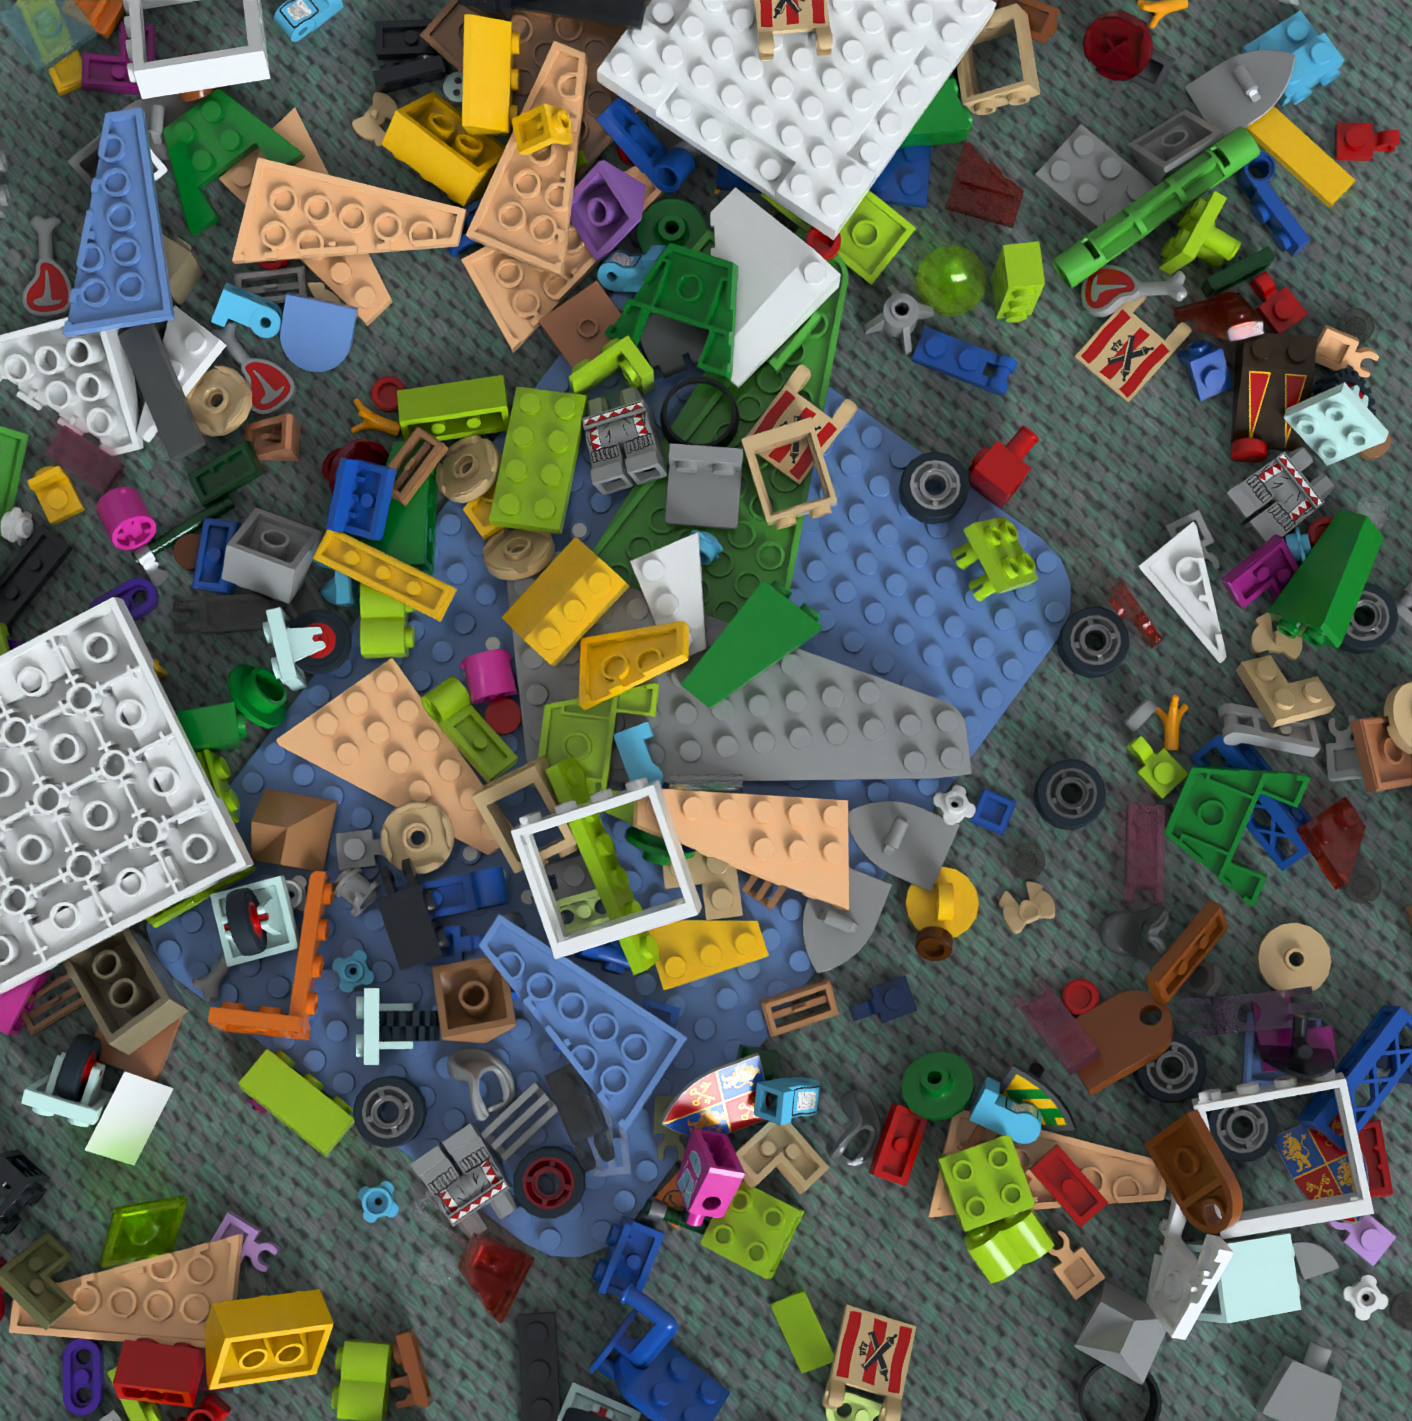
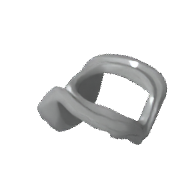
M465 1047L454 1051L448 1058V1074L456 1080L468 1082L470 1101L473 1112L476 1115V1120L484 1121L488 1118L489 1113L501 1110L513 1102L516 1095L513 1076L507 1066L494 1055L479 1048ZM493 1071L499 1078L503 1100L485 1106L479 1093V1081L484 1073Z

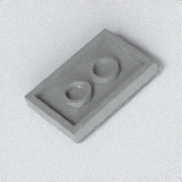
M1082 124L1078 126L1034 176L1035 180L1094 229L1155 187L1153 183Z

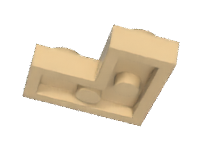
M1271 655L1243 661L1236 669L1237 674L1271 728L1328 714L1336 705L1318 676L1288 683Z
M696 850L694 857L688 858L686 861L694 884L702 885L706 920L742 917L737 868L729 866L727 862L715 857H707L697 853ZM670 860L669 865H662L665 889L680 888Z
M768 1121L736 1151V1155L745 1172L743 1180L751 1189L777 1167L797 1192L802 1194L830 1168L791 1123L780 1126Z

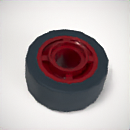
M543 1146L531 1151L519 1162L514 1174L513 1190L518 1203L529 1214L541 1219H556L568 1214L580 1202L585 1190V1173L580 1161L570 1151L558 1146ZM552 1172L558 1176L560 1186L557 1191L546 1192L541 1188L540 1177L543 1173Z

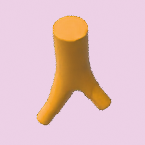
M1138 0L1137 6H1140L1141 10L1154 12V16L1148 25L1149 28L1154 29L1159 20L1166 14L1188 8V0Z
M358 398L353 401L359 411L358 415L364 419L362 423L351 428L353 434L363 430H379L398 437L401 430L400 423L374 413L365 407Z
M1172 695L1168 715L1159 706L1154 711L1164 725V748L1166 750H1179L1180 722L1183 714L1189 708L1187 704H1182L1178 709V695Z

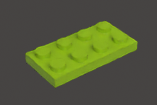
M869 190L839 232L841 247L838 255L843 259L846 266L872 285L916 228ZM764 193L761 194L764 200L798 227H802L807 232L813 227Z
M516 386L489 522L492 526L562 535L583 431L582 418L586 416L587 395Z

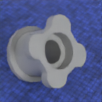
M359 867L353 870L350 868L345 869L334 882L336 886L334 895L336 897L342 896L353 906L350 913L354 917L360 915L366 907L376 901L380 895L379 889L382 886L378 880L373 883L369 882L362 875L363 870Z

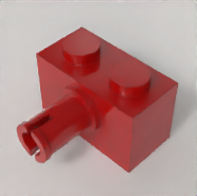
M1022 425L1006 446L998 440L990 449L984 445L973 458L972 464L968 468V471L971 473L969 485L991 503L1002 509L1023 484L1031 470V467L1022 459L1034 444L1039 441L1038 436L1032 430Z
M138 1338L136 1341L124 1340L113 1379V1386L117 1397L120 1399L193 1408L204 1366L200 1349H196L193 1345L183 1342L175 1343L172 1346L159 1344L157 1341L149 1338Z

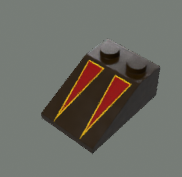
M1244 332L1236 342L1231 443L1242 438H1256L1263 440L1267 444V449L1294 451L1304 446V440L1284 419L1287 408L1311 398L1315 373L1316 337Z

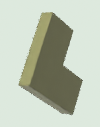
M46 1232L0 1268V1286L45 1330L68 1313L76 1303L51 1279L69 1264L73 1256L53 1236Z

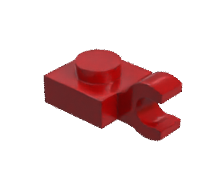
M1337 122L1335 126V160L1371 161L1373 151L1395 152V146L1400 144L1399 130H1384L1373 133V123Z
M1266 271L1255 277L1248 284L1263 302L1256 309V312L1274 334H1283L1308 315L1287 286L1277 292L1273 279Z

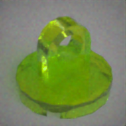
M949 245L938 247L926 255L919 265L915 282L918 296L924 305L932 306L935 312L951 317L964 315L977 306L984 295L987 277L985 267L977 255L967 248Z

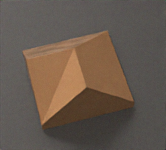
M265 789L251 821L252 861L312 872H324L338 802Z
M488 957L432 967L442 1040L487 1043L517 1026L511 986Z

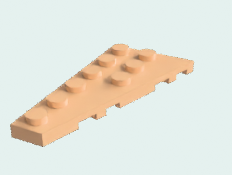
M554 41L521 114L543 103L565 109L571 121L573 142L568 145L553 143L529 155L518 153L513 130L466 236L475 242L564 278L589 58L584 52Z
M294 107L272 129L305 155L304 159L294 165L295 167L329 175ZM259 147L219 178L220 182L244 206H246L257 158L266 159ZM369 254L299 259L345 305L358 307L357 317L367 326L392 303V299Z
M258 157L232 262L239 264L458 247L467 211L464 208Z
M637 166L626 170L625 173L646 185L643 214L664 195V192L660 191ZM571 221L564 278L487 246L461 259L463 266L512 353L540 326L539 320L555 310L599 264L592 256Z
M662 789L682 845L695 849L697 853L707 857L712 856L727 862L729 866L776 885H784L799 891L802 895L811 899H819L829 903L832 907L841 911L849 910L848 800ZM649 796L633 801V827L663 839Z
M963 1110L951 1118L942 1154L947 1152L953 1154L960 1151L957 1149L959 1143H964L978 1125L969 1120L970 1111ZM986 1128L982 1133L981 1139L983 1142L995 1139L998 1133ZM1041 1130L1038 1138L1031 1143L1021 1144L1013 1141L1020 1162L1027 1166L1024 1174L1032 1178L1029 1188L1035 1202L1034 1210L1061 1207L1029 1170L1034 1163L1056 1144L1060 1146L1108 1201V1204L1162 1201L1165 1198L1167 1184L1152 1158ZM938 1170L928 1217L955 1215L941 1173Z
M244 1234L226 1237L225 1239L196 1245L180 1251L162 1254L56 1283L76 1303L68 1313L47 1330L13 1299L9 1333L119 1342L149 1338L164 1345L174 1346L175 1343L183 1342L191 1344L195 1348H205L204 1328L212 1303L224 1300H237Z

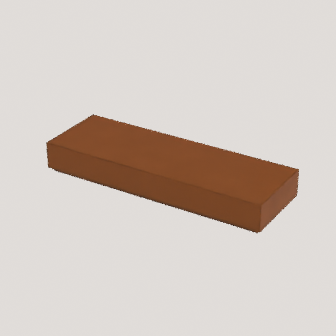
M1209 900L1145 977L1155 1002L1166 1005L1228 930V925L1219 903Z

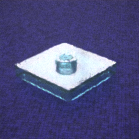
M19 0L0 14V19L41 75L98 35L74 0Z

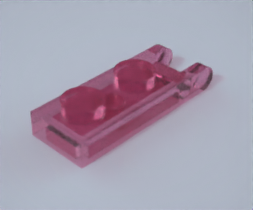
M1126 805L1125 903L1134 902V889H1153L1154 904H1163L1165 805Z
M1041 978L1036 983L1039 990L1043 992L1042 995L1027 1005L1019 995L1013 997L1012 1000L1068 1074L1072 1075L1101 1054L1099 1048L1046 981Z

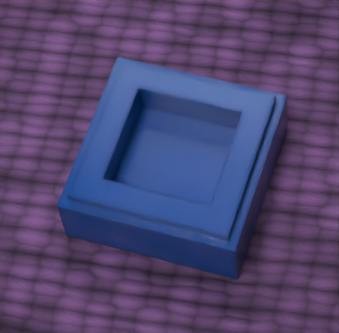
M983 787L975 805V814L969 819V822L1003 836L1017 801Z

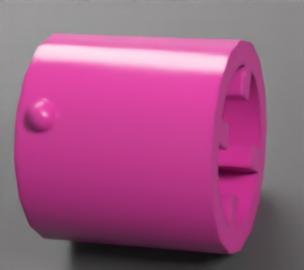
M118 487L105 493L99 499L96 505V513L116 548L133 550L148 543L154 536L156 523L136 489Z
M507 649L480 652L462 660L460 668L464 669L472 704L489 703L498 698H508L517 694L510 664L512 655L508 654Z

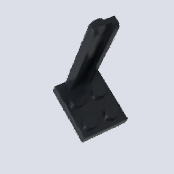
M459 0V4L480 16L509 22L512 19L513 9L641 30L648 0Z

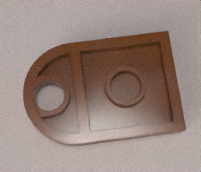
M1131 990L1115 995L1052 1031V1034L1086 1090L1092 1096L1160 1057L1172 1041L1174 1026L1170 1011L1166 1005L1155 1002L1152 994L1149 992ZM1149 1011H1157L1162 1015L1161 1020L1155 1025H1146L1141 1019Z
M1197 1109L1186 1113L1144 1144L1181 1212L1195 1228L1204 1233L1216 1234L1233 1227L1238 1222L1243 1209L1240 1185ZM1214 1204L1220 1209L1222 1219L1217 1216Z

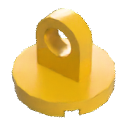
M942 867L931 892L914 884L910 885L907 890L905 906L907 917L916 930L920 931L925 927L936 926L947 930L953 938H956L967 931L976 919L979 901L976 888L967 876L956 869Z

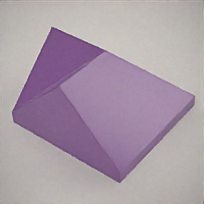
M605 160L599 161L574 188L570 221L596 262L602 261L641 221L646 186Z

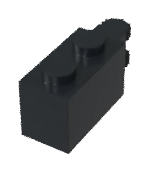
M410 858L402 860V871L409 888L398 891L392 870L385 866L380 868V875L387 896L376 899L400 970H409L448 956L446 947L450 946L449 937L444 925L438 926L434 912L439 910L432 890L426 891L425 886L420 885Z

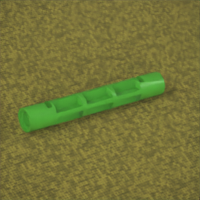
M1242 126L1237 127L1147 193L1054 257L1051 263L1058 276L1068 288H1074L1178 212L1188 207L1199 197L1260 155V150L1254 138Z

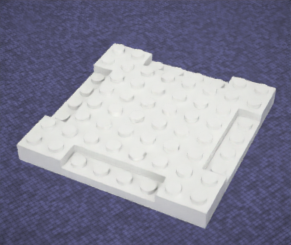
M652 0L645 10L641 30L627 28L597 69V81L834 240L992 17L997 3L992 0H827L833 39L830 56H817L815 31L773 34L775 44L774 58L771 61H760L754 0Z
M112 597L0 656V995L183 899L190 898L254 865L222 798H217L152 667L155 663L124 600L121 598Z

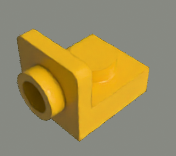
M543 103L511 119L518 153L529 155L553 143L568 145L573 142L571 121L567 111L563 108Z
M60 466L41 468L35 472V477L27 481L30 489L36 493L52 526L85 510L68 473Z

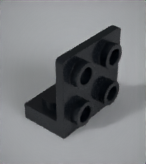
M18 1149L0 1153V1185L6 1189H11V1187L14 1189L12 1194L0 1206V1236L2 1234L8 1236L17 1228L22 1221L19 1214L27 1205L33 1207L44 1197L47 1189L43 1186L50 1180L49 1176Z

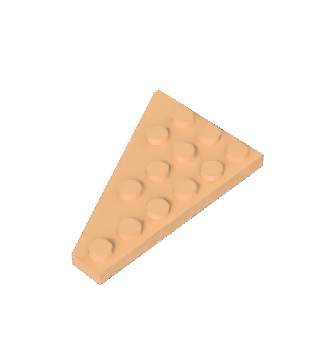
M393 658L276 739L282 748L395 807L411 801H425L439 807L452 823L454 838L488 856H491L500 849L472 799V796L483 786L482 782L460 751L427 714L421 703L420 695ZM505 816V818H506V820L508 821V823H509L511 829H513L514 827L512 826V824L510 823V821H509V820L507 819V817Z

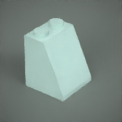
M1268 1232L1223 1239L1233 1251V1255L1198 1316V1321L1233 1323L1301 1310L1300 1287L1297 1282L1294 1262L1295 1251L1292 1245L1291 1233ZM1205 1240L1184 1242L1195 1257L1199 1259Z

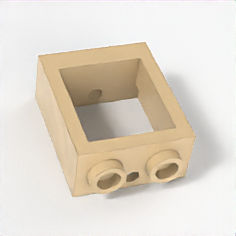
M1017 3L994 10L992 17L957 65L962 104L966 105L973 114L976 113L977 115L991 114L996 111L997 107L1007 104H1025L1031 97L1040 95L1028 14ZM1016 32L1024 81L979 93L972 45Z
M811 417L741 439L767 527L775 524L776 530L797 524L796 517L810 513L811 519L832 513L831 507L837 505V498ZM807 439L824 497L773 513L755 455Z
M544 755L481 786L472 796L474 803L515 874L524 870L511 834L512 829L496 801L534 783L550 813H555L554 807L560 803L545 771L550 766ZM568 822L558 825L563 835L562 837L538 848L544 866L549 862L547 858L557 853L562 858L579 848Z

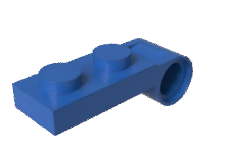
M620 96L612 101L596 118L605 132L612 137L628 158L660 191L665 193L677 191L693 173L695 161L692 155L680 147H674L668 151Z
M1260 152L1257 158L1238 171L1237 182L1250 199L1249 202L1252 205L1251 212L1255 219L1261 224L1266 223L1273 232L1272 239L1275 245L1283 252L1287 250L1290 256L1293 257L1304 249L1310 241V237L1268 184L1275 173L1276 165L1274 159L1269 154ZM1256 168L1260 170L1263 178L1253 177L1248 169Z
M503 867L481 869L468 874L420 882V885L425 886L426 891L432 890L439 909L434 912L435 918L509 904ZM398 886L397 890L401 891L409 888V886Z

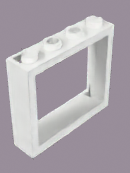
M123 0L126 15H129L124 17L125 29L128 38H131L126 40L125 43L130 62H133L127 64L130 82H137L142 99L270 79L261 0H243L248 46L147 62L143 9L199 0Z
M646 777L635 779L625 784L626 790L614 794L611 788L601 790L589 795L591 801L577 805L576 800L567 801L555 806V813L543 817L540 811L520 817L519 821L521 824H518L511 830L555 959L698 915L702 905L659 779L648 782ZM649 796L683 898L567 934L533 833Z
M1332 1069L1324 1076L1311 1080H1297V1076L1293 1075L1282 1076L1274 1079V1084L1259 1087L1258 1082H1249L1237 1085V1091L1221 1093V1089H1210L1199 1092V1098L1192 1099L1194 1110L1197 1109L1209 1129L1206 1111L1334 1089L1355 1192L1243 1211L1240 1219L1233 1227L1220 1232L1222 1239L1374 1214L1347 1082L1342 1072L1335 1073V1069ZM1214 1204L1217 1216L1222 1219L1220 1209Z

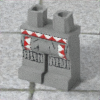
M636 387L622 390L619 393L622 406L613 409L610 408V403L606 398L599 397L587 402L588 416L582 418L586 430V441L592 464L590 473L593 485L602 495L633 487V480L640 485L669 476L655 425L654 413ZM654 468L649 472H644V470ZM620 478V480L616 482H609L611 480Z
M1300 447L1289 454H1286L1284 451L1249 478L1230 489L1221 498L1240 524L1269 502L1272 503L1270 507L1243 527L1259 547L1275 534L1284 537L1325 503L1324 499L1335 488L1333 483L1323 473L1310 483L1301 473V471L1313 463L1312 457L1304 447Z
M475 1123L468 1124L443 1141L442 1145H437L410 1164L417 1176H420L434 1196L451 1225H459L460 1229L471 1240L489 1228L479 1213V1210L490 1203L500 1220L518 1209L514 1196L509 1190L513 1185L506 1177L485 1139L480 1135V1131ZM450 1155H452V1157L454 1158V1160L456 1161V1163H457L458 1166L460 1167V1169H461V1171L463 1172V1174L460 1172V1170L458 1169V1167L456 1166L455 1162L453 1161V1159L451 1158Z

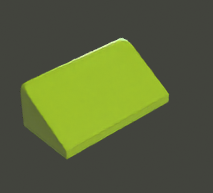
M804 1288L770 1304L801 1374L833 1362L834 1353Z

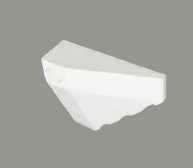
M735 187L710 212L711 228H714L715 248H711V256L738 265L733 372L729 380L739 388L839 287L841 274L812 247Z
M68 317L0 335V382L2 379H8L16 384L18 389H20L16 395L37 410H41L43 406H49L59 412L61 417L57 421L58 424L78 437H82L84 432L91 433L100 439L102 443L98 450L109 457L144 448L143 439L136 434L140 415L135 377L118 337L119 334L127 330L126 327L66 337L63 334L65 321H68Z

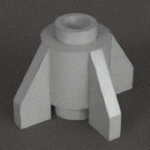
M894 285L887 286L886 293L888 299L884 304L883 311L864 324V332L869 334L884 329L888 335L900 338L904 356L911 355L910 334L915 329L918 320L934 316L933 307L917 303L912 296L900 293Z

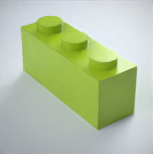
M1039 241L1002 246L991 276L996 319L1005 318L1006 322L1014 323L1027 319V315L1032 314L1045 285Z
M504 375L397 391L399 422L404 441H407L417 426L439 441L508 430L510 408Z
M266 1049L239 1081L240 1089L324 1157H327L353 1125L354 1118L350 1115L353 1109L337 1096L331 1100L321 1092L324 1085L309 1073L303 1078L292 1068L296 1063L282 1051L278 1050L276 1054H273L270 1050Z

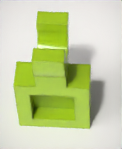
M1142 736L1135 737L1125 747L1142 764V767L1135 774L1159 799H1163L1188 776V773L1165 748H1161L1155 754Z

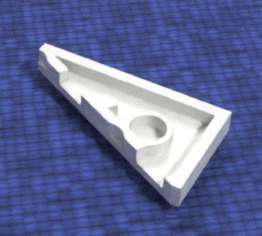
M174 305L175 319L168 320L162 343L186 397L227 345ZM145 401L136 434L149 443L158 430Z
M1191 522L1138 567L1216 660L1221 663L1227 657L1197 525Z

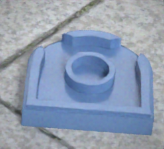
M288 292L285 297L280 328V341L286 356L296 366L310 372H325L337 367L346 358L352 347L358 307Z

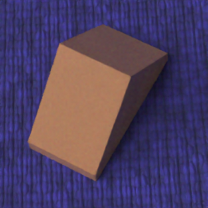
M286 413L245 425V440L251 441L259 460L299 461L301 426L292 414Z

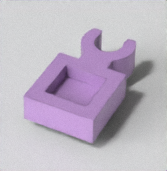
M232 1211L227 1212L210 1241L213 1242L225 1239L226 1237L244 1234L240 1264L244 1263L248 1256L251 1258L252 1265L261 1272H266L271 1267L262 1260V1252L268 1250L276 1255L281 1250L274 1242L266 1241L262 1243L257 1240L262 1229Z
M1363 1215L1358 1225L1344 1221L1337 1222L1336 1220L1327 1222L1333 1228L1346 1230L1348 1233L1341 1241L1371 1266L1377 1263L1396 1238L1395 1235L1370 1215Z

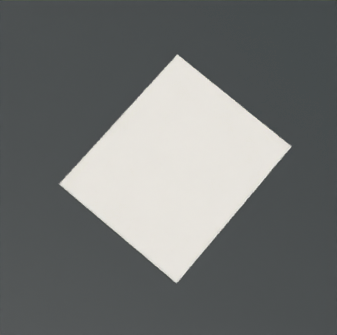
M124 1072L85 1151L135 1165L174 1088Z

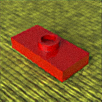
M1381 1120L1368 1121L1358 1133V1139L1368 1169L1371 1198L1392 1196L1393 1189Z

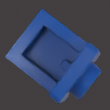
M1200 340L1189 344L1187 350L1177 354L1179 362L1187 367L1193 392L1198 400L1202 401L1233 388L1223 349L1210 341Z

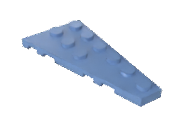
M142 107L105 113L97 154L99 161L96 176L92 180L90 190L92 197L89 210L86 211L76 262L78 269L74 288H71L69 298L71 303L68 321H65L63 334L66 337L175 319L146 118Z
M499 914L478 946L626 1133L686 1041L687 1036L565 956L555 959L551 947Z

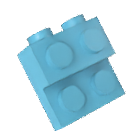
M1301 10L1253 40L1241 50L1242 54L1258 50H1275L1296 56L1291 79L1286 90L1278 100L1281 107L1290 101L1294 105L1300 103L1312 93L1310 88L1319 82L1322 86L1332 82L1340 75L1339 68L1344 62L1343 57L1325 33L1318 35Z

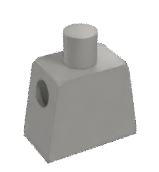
M1310 1342L1303 1362L1284 1356L1258 1400L1255 1409L1279 1421H1335L1342 1380L1324 1372L1332 1351Z

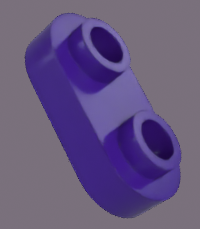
M133 578L94 599L88 610L112 597L121 598L124 600L135 622L156 608L159 602V593L157 588L148 580ZM145 592L147 595L145 602L137 604L135 602L136 594Z
M77 1338L70 1342L63 1352V1402L68 1411L75 1415L83 1416L95 1411L101 1405L104 1398V1352L97 1340ZM81 1349H86L90 1352L91 1358L88 1363H84L79 1359ZM85 1387L90 1390L91 1398L89 1401H84L80 1398L79 1391L81 1388Z

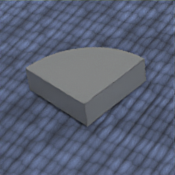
M1304 1241L1292 1242L1295 1251L1294 1259L1301 1279L1306 1280L1339 1268L1334 1257L1321 1246Z

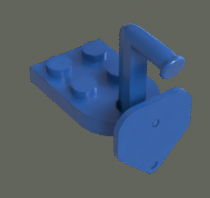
M629 1282L621 1294L620 1303H627L633 1309L623 1319L590 1363L588 1371L593 1374L597 1369L604 1376L614 1380L623 1397L652 1421H713L731 1392L668 1344L679 1329L677 1321L673 1315L646 1294L633 1287L632 1282ZM640 1312L654 1324L643 1337L633 1340L624 1332L637 1313ZM611 1351L618 1355L615 1362L608 1357Z

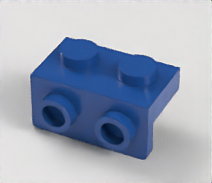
M341 458L335 473V486L332 501L327 511L328 520L326 528L331 531L347 532L367 539L382 541L397 469L360 459Z
M622 1215L619 1224L613 1223L609 1230L606 1244L610 1245L605 1259L599 1258L593 1270L592 1280L596 1281L594 1284L596 1291L603 1295L607 1292L621 1297L625 1286L632 1282L633 1287L642 1292L664 1238V1231Z

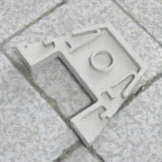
M1167 1186L1164 1199L1171 1200L1168 1219L1163 1218L1159 1224V1230L1165 1237L1164 1245H1161L1159 1249L1162 1255L1154 1254L1146 1303L1172 1338L1186 1340L1231 1260L1233 1251L1220 1236L1207 1234L1199 1259H1197L1181 1239L1186 1218Z

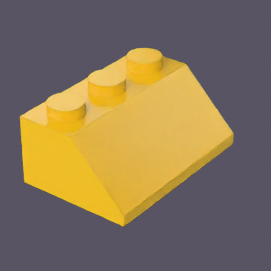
M464 14L462 127L469 135L511 136L513 127L511 119L519 116L518 105H513V91H519L520 85L519 69H514V54H520V32H514V26L509 21Z
M431 92L396 110L381 145L392 152L396 159L408 164L424 180L433 183L445 192L449 199L461 204L463 207L480 198L487 189L506 147L492 135H469L462 127V113L435 92Z
M575 536L501 618L550 665L556 667L630 586Z
M320 1289L270 1296L262 1295L255 1298L224 1300L212 1303L204 1328L208 1389L213 1390L317 1374L334 1325Z

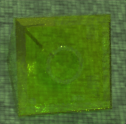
M185 1195L148 1199L114 1207L99 1259L101 1268L172 1253L188 1201Z

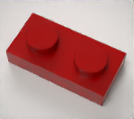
M892 1102L868 1173L906 1187L928 1120L920 1118L910 1111L908 1107Z
M1057 1144L1029 1168L1030 1172L1080 1228L1108 1204V1201Z

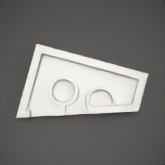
M697 532L630 561L656 625L684 621L688 625V657L708 649L705 606L703 603L702 566L700 561V536Z

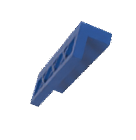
M1222 732L1190 756L1196 765L1212 766L1204 755L1216 747L1225 758V767L1272 770L1253 745L1245 743L1233 746L1227 745L1223 741ZM1264 794L1259 795L1255 807L1267 810L1271 815V826L1259 824L1254 818V809L1246 825L1248 830L1282 871L1314 850L1326 837L1300 803L1298 808ZM1277 836L1289 838L1298 850L1286 858L1277 847Z
M1383 1005L1335 1068V1073L1342 1072L1346 1078L1357 1134L1412 1064V1044L1409 1048L1399 1049V1032L1405 1025L1412 1030V1016L1401 1006ZM1382 1055H1391L1392 1070L1387 1077H1377L1376 1062ZM1360 1084H1369V1101L1366 1105L1355 1106L1354 1091ZM1334 1089L1318 1091L1296 1119L1306 1128L1321 1132L1339 1150L1346 1151L1344 1136L1340 1137L1328 1126L1337 1113H1339Z

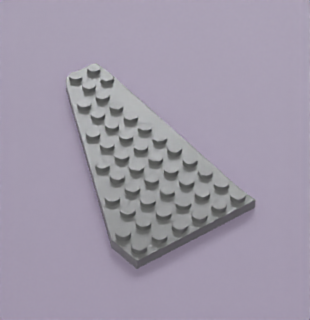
M547 567L525 579L507 580L509 607L520 598ZM629 587L583 638L655 626L656 623L643 592ZM705 615L707 648L709 649L729 623ZM512 629L526 760L529 763L538 758L544 706L546 704L579 698L581 640L554 667ZM799 648L712 709L681 686V683L707 652V650L688 657V661L634 686L638 687L652 683L660 684L656 717L627 713L617 714L615 734L650 722L655 737L647 739L646 742L654 763L664 773V782L932 779L972 774L966 723L961 713L953 705ZM614 739L608 783H628L630 780ZM534 783L530 784L529 787H535Z

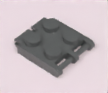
M649 313L639 342L653 371L659 369L663 379L687 370L683 359L689 356L693 367L698 365L709 331Z

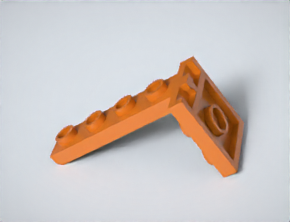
M314 871L309 878L289 1015L282 1013V1009L276 1007L259 1006V1012H253L250 1009L244 1008L245 1005L222 1002L221 1008L210 1007L208 1016L210 1024L224 1032L309 1041L311 1032L309 1018L310 1015L316 1014L318 1007V993L314 992L315 978H321L324 966V956L319 955L321 941H327L329 933V919H325L326 905H332L335 885L330 883V877L326 872Z

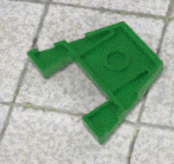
M219 88L162 129L188 230L195 237L221 220L220 215L208 199L203 188L258 147L267 160L291 166L296 165L305 158L303 152Z
M669 243L644 277L643 281L645 283L633 299H628L622 307L624 312L614 325L610 324L604 336L612 340L615 338L621 340L628 335L637 347L649 313L709 331L697 367L731 379L733 372L738 265L718 257Z
M1192 765L1165 827L1164 834L1199 864L1202 863L1214 873L1217 879L1224 885L1233 889L1242 897L1243 901L1254 907L1267 874L1232 860L1260 794L1298 808L1311 776L1298 772Z

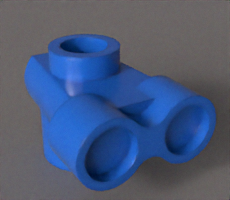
M619 940L575 953V958L602 963L601 970L608 973L623 975L624 969L631 970Z

